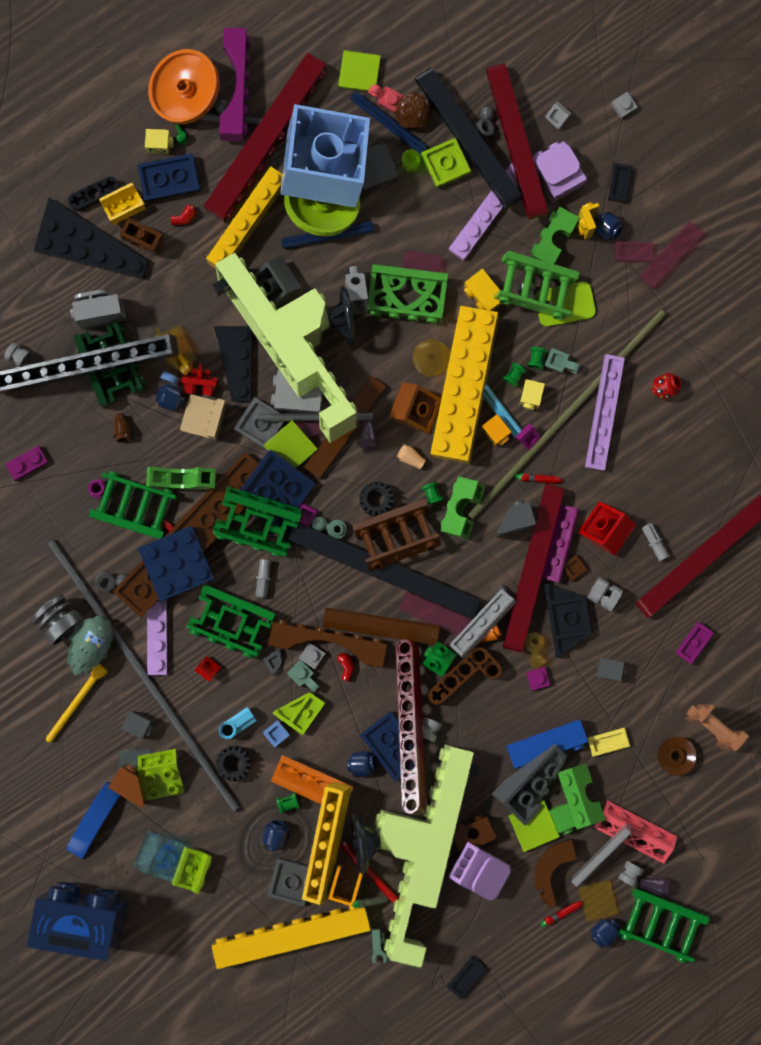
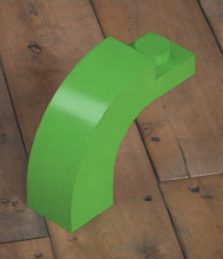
M147 467L146 486L170 490L215 488L216 469L201 467L192 469Z

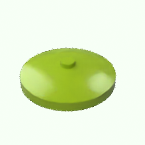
M286 195L284 196V203L287 214L299 228L317 236H333L346 231L355 222L360 208V197L356 207Z

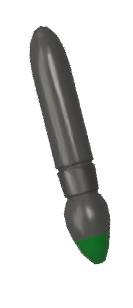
M383 895L364 900L358 899L353 902L352 907L363 908L388 902L389 898Z

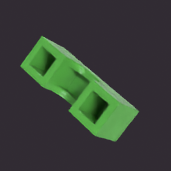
M559 207L557 212L553 211L548 220L551 222L549 227H544L539 236L542 240L539 244L535 243L530 252L533 254L532 258L555 264L562 250L553 244L552 238L556 235H563L569 238L580 217Z
M458 476L457 481L453 485V494L448 501L447 512L441 522L440 531L453 537L468 540L474 522L463 516V510L469 503L480 504L486 486L479 481Z
M587 764L559 772L558 776L576 829L605 821L600 802H591L585 793L586 785L592 783Z

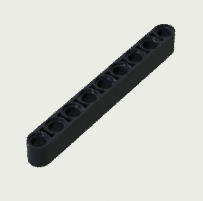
M429 67L414 77L420 90L454 138H456L502 206L507 210L521 201L523 198L520 191L435 71Z

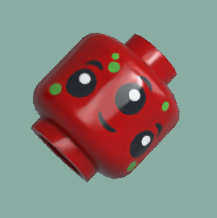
M670 372L658 376L653 381L652 392L662 400L677 396L682 387L681 380L677 375Z

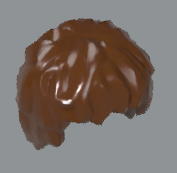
M415 92L404 95L396 105L398 123L405 128H418L428 125L431 114L430 103L424 96Z

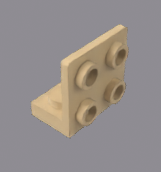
M191 394L180 430L217 441L227 406L225 400L217 399L215 401Z

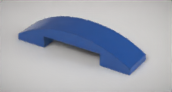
M107 781L90 805L66 850L81 859L86 855L93 843L92 841L121 796L108 788L110 783Z

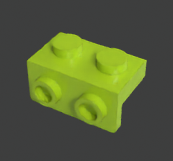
M184 846L171 884L199 894L200 889L205 884L204 877L206 872L211 867V856L206 852Z

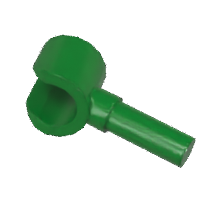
M175 124L179 134L174 137L181 146L188 139L180 124Z

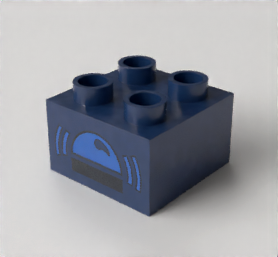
M57 882V886H50L48 892L35 899L27 948L108 961L120 949L128 903L118 901V891L97 888L95 893H89V896L79 894L81 886L78 884Z

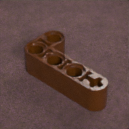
M476 648L430 689L428 699L432 704H441L478 669L488 679H496L501 675V666L484 648ZM476 651L484 653L485 657L482 662H477L474 659ZM462 664L469 665L470 673L468 675L461 674L460 666ZM490 665L497 667L498 672L495 676H490L487 673V668ZM448 677H453L456 680L454 688L446 686L445 682ZM440 684H442L445 690L449 691L447 695L445 692L440 695V701L437 699L432 700V692H439L442 689L438 687Z

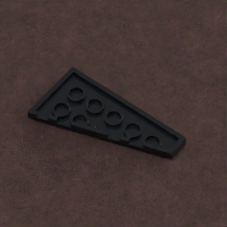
M48 198L34 247L35 253L144 280L148 261L53 199Z

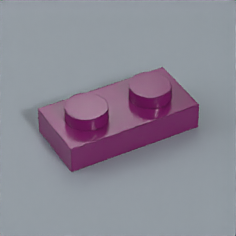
M38 445L5 465L13 480L17 481L49 462Z
M697 622L675 651V654L687 663L692 664L714 633L700 622Z

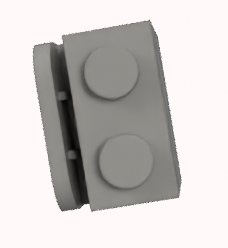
M102 289L79 293L74 296L76 302H72L73 309H70L72 320H75V324H78L81 329L106 325L107 323H112L113 320L117 322L126 321L124 304L118 294L110 295L108 290Z
M277 371V375L273 377V386H276V391L271 397V405H274L276 411H283L285 413L321 412L323 393L319 387L298 398L281 371Z

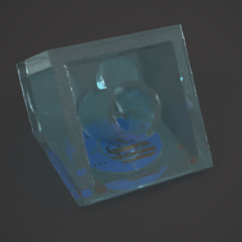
M149 829L133 866L147 875L172 882L184 846L189 848L190 846L165 834Z

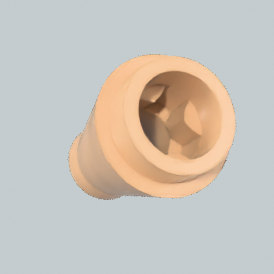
M406 444L401 447L396 456L399 458V461L421 469L426 461L410 445L407 446Z

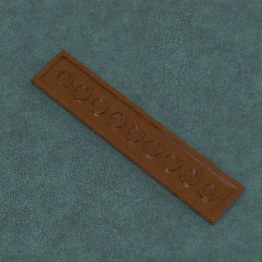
M244 452L215 483V488L209 489L166 536L192 526L204 553L217 539L213 535L216 519L223 521L227 519L230 507L222 505L227 486L240 490L258 463ZM236 503L234 513L240 514L247 506ZM143 560L113 591L140 618L159 600Z

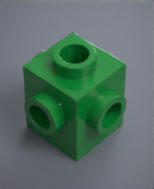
M437 641L434 647L429 646L424 656L427 658L423 665L442 677L455 658L456 653Z

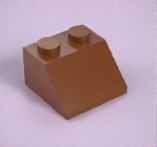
M402 382L389 418L402 425L429 434L442 398L419 385Z
M130 763L128 765L123 764L108 788L142 808L147 800L137 772L138 768Z

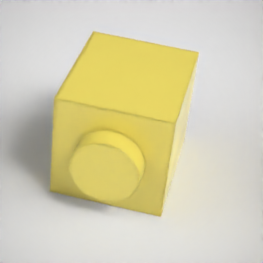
M146 129L145 149L147 153L170 154V148H173L174 138L171 137L169 130Z
M526 379L519 404L523 405V408L527 410L538 409L545 384Z

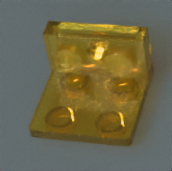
M180 325L164 333L161 332L159 327L155 329L157 332L154 335L155 337L166 334L176 336L178 348L182 356L190 362L197 360ZM177 356L166 358L169 365H174L176 370L182 365Z

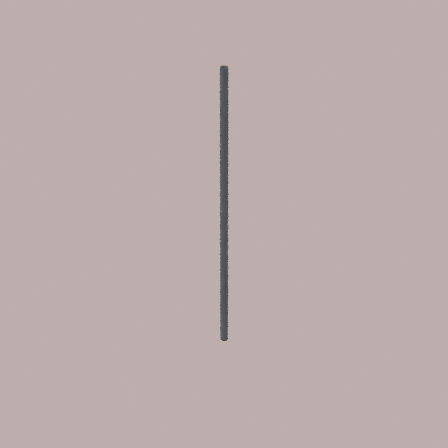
M55 540L49 541L47 544L94 612L99 617L102 616L105 620H109ZM111 622L113 639L234 812L239 808V805Z

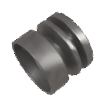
M62 594L46 602L31 618L33 624L40 623L37 626L38 630L49 628L44 637L52 646L67 638L84 621L76 610L66 613L71 604L69 602L64 603L66 598Z

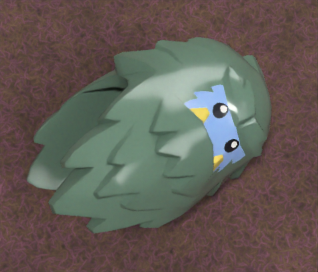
M96 615L95 618H88L82 621L75 628V632L68 638L71 640L68 650L67 664H70L72 673L74 672L75 676L82 672L87 674L103 658L107 659L108 649H110L111 642H113V631L110 626L111 621L105 620L102 616Z

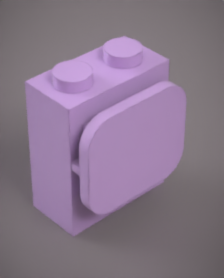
M565 141L561 143L555 142L549 146V150L545 152L539 151L532 156L539 181L552 203L585 185L587 178L582 172L575 154Z
M468 842L452 869L449 878L488 900H493L498 896L510 874V865Z

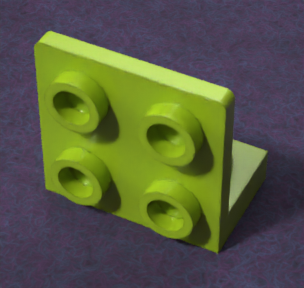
M176 749L138 756V774L146 800L184 793L178 769Z

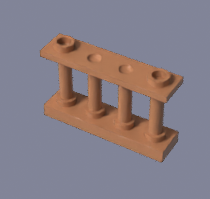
M712 704L692 705L686 712L688 715L686 720L689 722H700L717 737L718 741L715 745L720 749L736 752L749 737L744 731L730 730L710 712L714 709Z

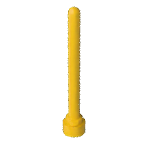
M98 664L92 667V675L47 735L46 741L48 743L53 742L96 681L106 676L108 670L104 666Z

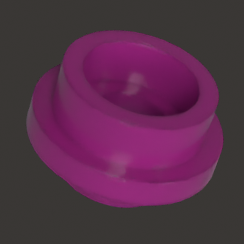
M100 479L91 481L88 485L89 494L94 498H102L106 483ZM96 486H101L100 492H95Z

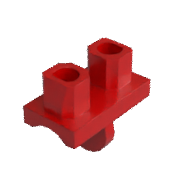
M199 363L198 369L191 368V374L198 375H184L182 383H184L185 393H196L197 384L203 385V395L212 396L215 386L218 384V378L203 376H210L211 370L204 369V364Z

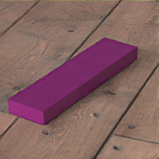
M560 505L541 579L561 583L579 513L578 508Z

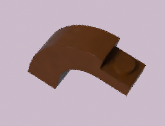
M570 838L549 846L540 855L534 868L535 890L543 889L540 892L542 903H546L548 908L556 906L551 887L553 871L560 864L577 859Z

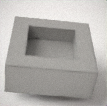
M628 92L611 103L621 119L638 108Z
M556 102L545 118L557 129H560L571 113L562 104Z
M309 643L299 659L315 669L326 653Z

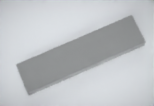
M501 589L449 646L464 659L510 610L516 601Z
M626 823L573 875L571 882L575 886H579L631 834L632 827Z

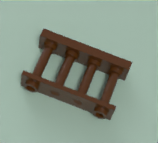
M425 499L352 525L357 540L364 539L370 558L365 559L369 571L379 570L383 566L427 550H435L442 545L439 534L432 535L425 516L429 514ZM418 519L425 538L414 542L407 522ZM400 526L406 541V545L398 548L395 547L389 532V528ZM382 532L388 551L377 555L371 535Z

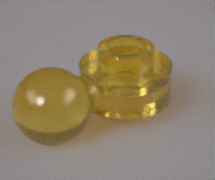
M533 632L526 637L524 644L526 649L532 652L529 658L530 665L533 668H540L544 665L545 661L543 655L539 652L544 646V638L541 634ZM537 639L538 644L533 645L531 640Z

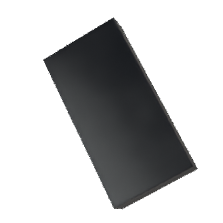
M619 163L613 164L607 201L626 204L633 166Z
M471 956L446 987L462 1000L487 969Z

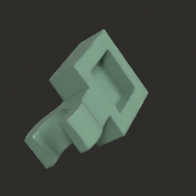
M552 348L544 367L559 373H563V370L566 369L571 373L577 374L580 365L569 361V354Z
M301 660L287 672L300 687L306 684L314 693L320 688L310 678L314 673Z
M372 927V962L376 963V956L381 955L383 963H386L387 955L381 950V944H385L384 932H380V927Z

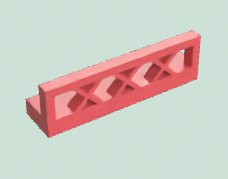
M607 800L603 808V814L606 821L612 824V827H606L601 824L603 822L601 821L595 823L594 828L613 837L628 823L632 830L623 843L664 864L674 850L677 836ZM642 839L647 842V845H641L637 840ZM660 848L666 852L664 855L655 852V849Z

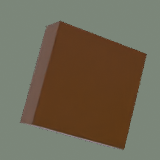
M577 555L568 560L564 566V572L571 581L588 570Z

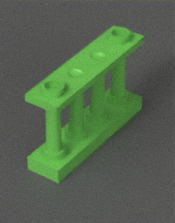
M508 251L502 256L501 263L507 265L508 271L504 290L498 291L494 295V299L499 300L502 304H514L551 315L556 320H563L571 315V311L564 309L568 285L578 279V271L512 251ZM517 268L523 269L526 272L521 296L511 293L514 274ZM535 273L543 277L539 301L529 299L532 278ZM551 279L559 280L561 283L557 306L546 304Z

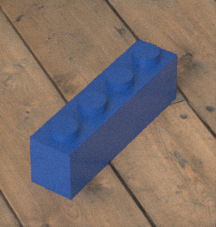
M575 720L506 745V749L513 768L518 767L520 769L554 744L566 754L567 749L573 748L575 751L585 747L584 743H587L588 740L581 721Z

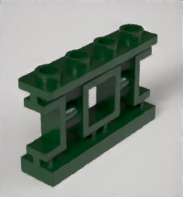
M113 320L112 323H107L106 327L109 333L94 339L91 338L88 331L82 335L80 333L74 335L73 338L79 353L89 352L85 343L86 340L90 347L100 344L101 349L108 348L107 340L115 338L114 329L121 344L130 343L129 340L125 341L123 335L126 332L123 324H118L116 320ZM139 365L130 366L137 383L136 387L132 380L125 383L121 380L120 375L129 372L127 367L107 374L102 372L88 375L98 402L103 409L109 407L112 403H117L113 395L127 388H131L134 396L140 392H145L144 386H146V382L143 376H139L137 369L140 368ZM98 375H101L103 381L112 378L116 386L107 390L109 398L106 397Z

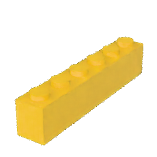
M270 166L206 259L209 265L216 269L215 264L233 253L238 255L280 195L282 173Z
M336 782L325 786L302 900L321 905L329 898L351 792L350 786Z

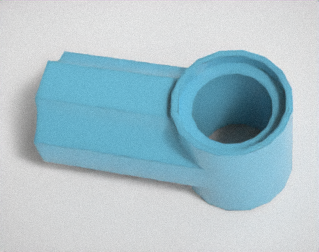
M246 707L222 723L219 727V734L222 738L231 739L257 720L249 708ZM225 725L233 727V733L230 736H226L222 732Z

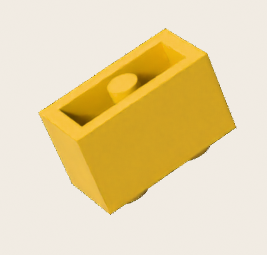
M483 268L464 283L465 294L470 299L473 297L477 302L475 305L478 309L494 311L502 305L499 300L494 299V295L500 289Z

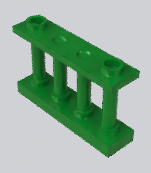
M115 472L102 473V477L108 479L99 508L97 507L96 510L90 509L88 516L156 539L165 537L166 533L162 532L161 525L170 499L175 501L178 499L174 495V491L163 488V491L128 481L119 478L120 474ZM117 482L126 485L118 512L112 516L107 514V507ZM136 488L143 490L144 494L136 519H133L131 522L125 520V513L133 489ZM155 494L163 498L154 525H151L150 528L143 526V519L151 495Z
M633 887L631 895L635 897L634 901L636 902L626 929H617L619 934H621L620 938L630 942L634 939L677 956L676 960L687 964L688 961L694 963L695 959L688 955L698 926H701V923L707 925L710 918ZM647 901L653 904L652 908L654 910L645 935L641 937L634 934L633 930L642 906ZM667 909L672 911V918L663 943L659 944L651 939L661 912ZM685 916L690 918L689 922L691 924L681 952L669 947L679 920Z

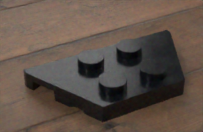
M544 584L555 657L557 658L592 634L586 597L550 584Z

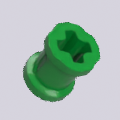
M531 347L530 351L532 353L527 367L543 370V361L547 350L540 347Z
M513 362L511 370L507 376H504L503 380L517 388L519 380L523 374L527 373V370Z
M438 482L421 487L425 491L428 505L443 500L437 488Z
M295 792L283 798H276L281 815L285 811L294 808L300 809Z

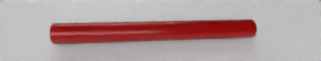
M344 841L340 847L357 864L354 850ZM369 867L366 875L394 903L398 899L397 895Z

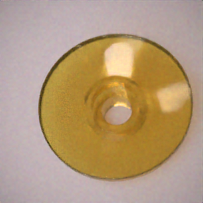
M428 339L416 346L413 352V364L419 373L428 377H435L444 373L448 368L450 352L444 343L439 340ZM431 353L435 355L433 360L428 358V355Z

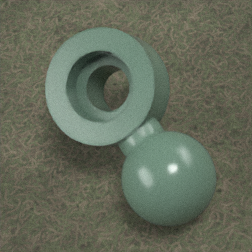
M316 517L312 521V528L318 532L327 530L328 535L332 538L340 539L346 534V525L341 520H333L327 523L323 517ZM335 526L340 527L339 533L334 532Z

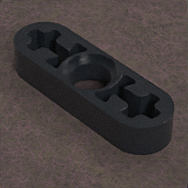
M106 177L72 193L68 197V204L72 210L82 211L99 203L100 198L120 189V184L115 177ZM109 182L115 184L113 185V190L107 188ZM100 186L103 187L105 194H103ZM96 189L99 191L98 197L90 198L89 192ZM83 194H85L88 202L85 201ZM75 198H77L78 200H81V201H79V203H80L79 206H77L76 204H73V203L75 202V201H74Z

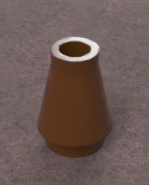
M117 413L113 415V438L118 443L130 441L132 433L125 414Z

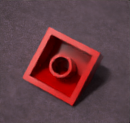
M599 501L578 533L600 549L615 556L636 527V524L625 513Z

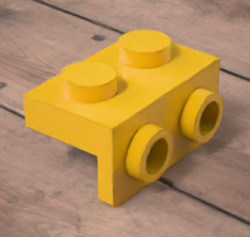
M133 183L99 199L112 226L146 209Z
M590 202L583 205L582 209H580L577 230L580 236L583 235L584 240L592 238L596 229L593 217L598 212L599 203L593 204Z

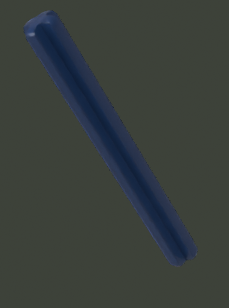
M355 91L351 95L350 100L416 152L421 154V152L426 151L427 145L359 92Z
M372 221L352 224L346 231L337 235L317 236L306 233L282 238L281 243L283 249L369 233L373 232L374 228Z

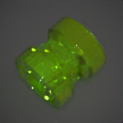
M413 149L405 151L402 155L403 170L407 173L417 172L420 167L419 153Z

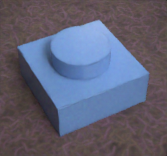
M278 720L262 732L274 748L290 736Z

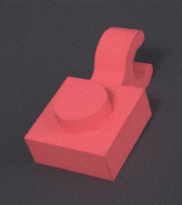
M373 84L368 91V94L379 99L377 105L392 113L396 111V105L402 98L400 93L387 86L382 90L381 87Z

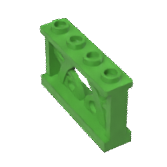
M373 264L367 313L374 317L388 315L391 319L404 317L413 322H418L420 319L427 320V323L438 324V322H442L448 274ZM376 277H381L383 289L375 291ZM394 279H398L400 281V284L396 287L391 288L390 285H395L392 281ZM406 281H411L415 292L422 296L405 306L397 299L393 292L403 288ZM423 282L425 284V286L421 288L426 290L425 292L417 287L418 283ZM437 284L442 285L440 299L432 295ZM380 293H386L387 296H383L380 301L385 300L386 305L382 307L376 305L375 297ZM428 298L433 299L437 303L438 308L433 313L425 310L426 306L432 307V304L427 301Z

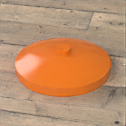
M191 49L175 51L163 58L151 75L148 87L150 103L155 112L170 123L188 124L197 121L212 108L217 99L220 86L219 74L213 62L203 53Z

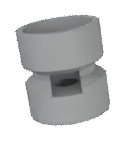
M599 577L587 598L595 603L600 602L601 607L611 612L621 597L623 590L615 585L609 586L607 580Z

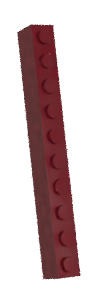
M307 52L204 204L206 212L223 223L233 216L235 206L243 201L247 188L250 189L254 185L256 175L264 170L268 157L271 158L276 151V145L285 139L294 104L306 106L308 98L313 97L316 93L318 83L320 81L323 82L328 72L324 62Z

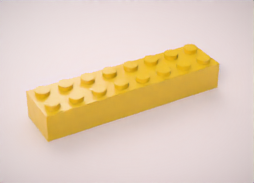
M460 306L430 453L432 458L470 464L499 321L498 312Z

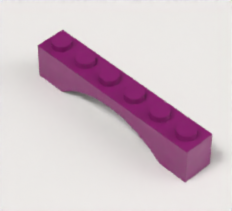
M224 28V52L235 68L237 81L233 98L226 110L220 115L219 134L221 141H244V135H247V123H244V118L248 117V105H245V99H249V88H246V82H249V70H246V66L250 64V53H247V47L251 46V36L247 35L246 28Z

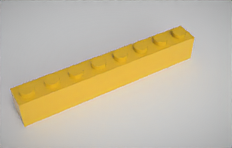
M349 906V909L343 911L341 908L330 910V914L322 915V913L313 914L311 919L303 920V917L293 919L292 923L284 925V922L277 923L268 930H265V927L253 930L254 933L246 935V932L237 933L234 935L235 938L228 940L227 937L215 939L216 943H213L211 947L216 968L220 969L367 932L371 928L366 907L354 908Z

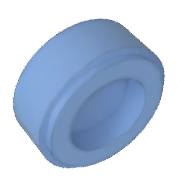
M165 371L162 372L160 377L163 381L174 386H178L180 381L178 377Z

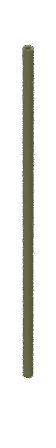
M660 310L620 352L618 357L626 358L666 316V313ZM601 374L541 436L542 438L481 500L480 504H477L468 514L470 519L474 520L590 397L599 387Z

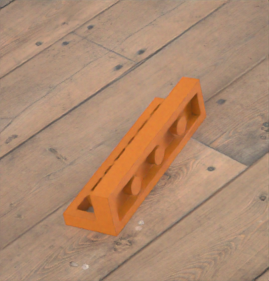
M283 755L271 779V782L322 804L326 785L336 782L350 786Z

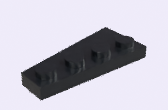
M214 326L232 402H251L252 330L249 326Z

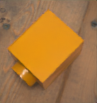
M498 414L481 427L494 446L498 444L502 446L510 440L508 436L511 434V431Z

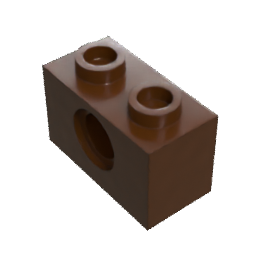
M130 218L126 220L120 232L123 241L157 256L165 240L162 233Z
M479 814L471 818L472 822L466 825L464 822L456 825L453 838L460 853L463 852L468 842L479 847L497 838L486 815L482 817ZM470 828L478 830L476 838L468 837L467 832Z

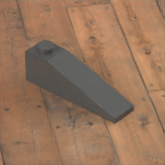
M552 745L505 779L492 795L525 826L541 807L540 801L544 794H548L550 790L548 786L552 779L557 777L567 756L557 745Z

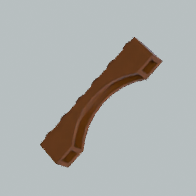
M278 620L277 623L273 622L268 643L270 647L289 650L307 642H330L349 650L358 657L363 665L383 668L387 644H383L384 640L372 638V641L364 640V636L353 635V638L347 637L346 633L335 631L334 634L326 633L327 629L316 627L315 630L308 629V625L298 623L295 627L290 626L288 621Z

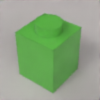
M565 802L548 810L558 833L562 832L564 835L574 831L575 823L568 803Z

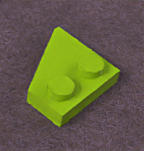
M308 692L275 710L272 714L303 735L325 703Z

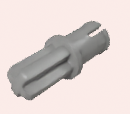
M653 524L645 525L642 530L650 543L649 547H652L658 561L670 556L661 541L663 539H660Z
M260 559L255 596L258 598L267 597L268 583L271 580L269 576L272 561Z

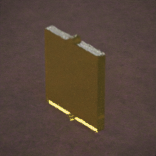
M610 880L598 883L592 882L590 885L578 887L587 922L600 918L605 919V917L618 914Z

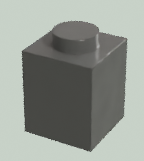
M599 658L596 677L620 682L622 678H625L627 667H624V662Z
M130 711L121 729L140 739H144L145 736L149 737L151 734L153 721L134 711Z

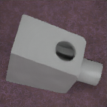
M349 267L348 274L345 275V287L350 296L353 314L367 313L368 295L364 273H359V267Z

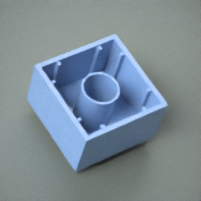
M294 104L287 133L280 194L356 207L364 184L370 118Z

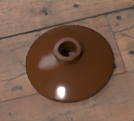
M670 737L659 746L657 752L658 763L670 775H684L695 765V748L690 741L683 737ZM674 752L679 754V758L676 760L672 757Z

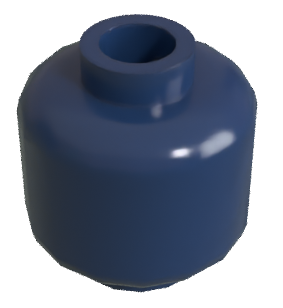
M611 212L599 214L594 221L596 224L595 232L606 240L616 239L623 230L622 220Z
M165 384L163 387H159L155 401H158L159 407L175 411L178 407H182L185 397L182 396L180 388Z
M369 751L354 752L351 754L350 760H347V769L357 778L371 776L377 769L376 757Z
M272 820L265 825L262 842L269 850L278 851L287 845L289 828L286 826V823Z
M602 918L591 929V939L600 948H610L620 937L617 930L619 925L612 919L608 921Z

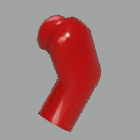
M187 205L180 216H171V225L189 224L196 214L195 207Z
M340 653L337 661L344 668L341 679L350 682L355 664L350 655Z

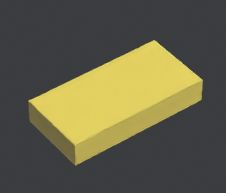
M625 728L587 738L592 757L630 747Z

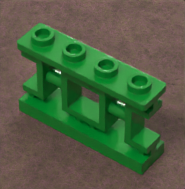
M227 486L222 505L230 507L226 521L216 519L213 535L222 540H233L238 545L246 544L252 546L258 551H269L278 557L287 556L290 541L282 538L287 525L297 527L301 517V509ZM236 503L247 506L244 515L234 513ZM250 514L267 519L263 533L246 528ZM273 514L284 518L281 527L271 524L274 517ZM231 520L241 522L239 532L229 529ZM268 531L278 534L276 543L266 540Z
M204 584L199 599L207 602L200 620L190 617V621L186 626L190 629L189 633L198 637L201 634L208 636L207 640L218 644L219 641L226 644L225 648L234 652L236 649L244 651L242 655L251 659L254 656L259 657L263 646L254 643L261 625L271 628L276 614ZM210 595L232 605L231 607L223 605L220 613H216L210 610L213 600L206 597ZM244 609L266 618L267 621L258 620L255 628L245 625L249 615L242 613ZM226 611L243 617L236 635L219 628ZM206 618H211L216 621L213 630L219 632V636L194 626L196 623L203 626ZM242 632L252 635L248 645L255 647V650L252 651L233 643L230 639L239 640Z

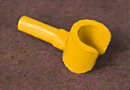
M179 351L180 356L177 357L182 363L179 369L182 374L187 375L191 368H193V364L186 360Z

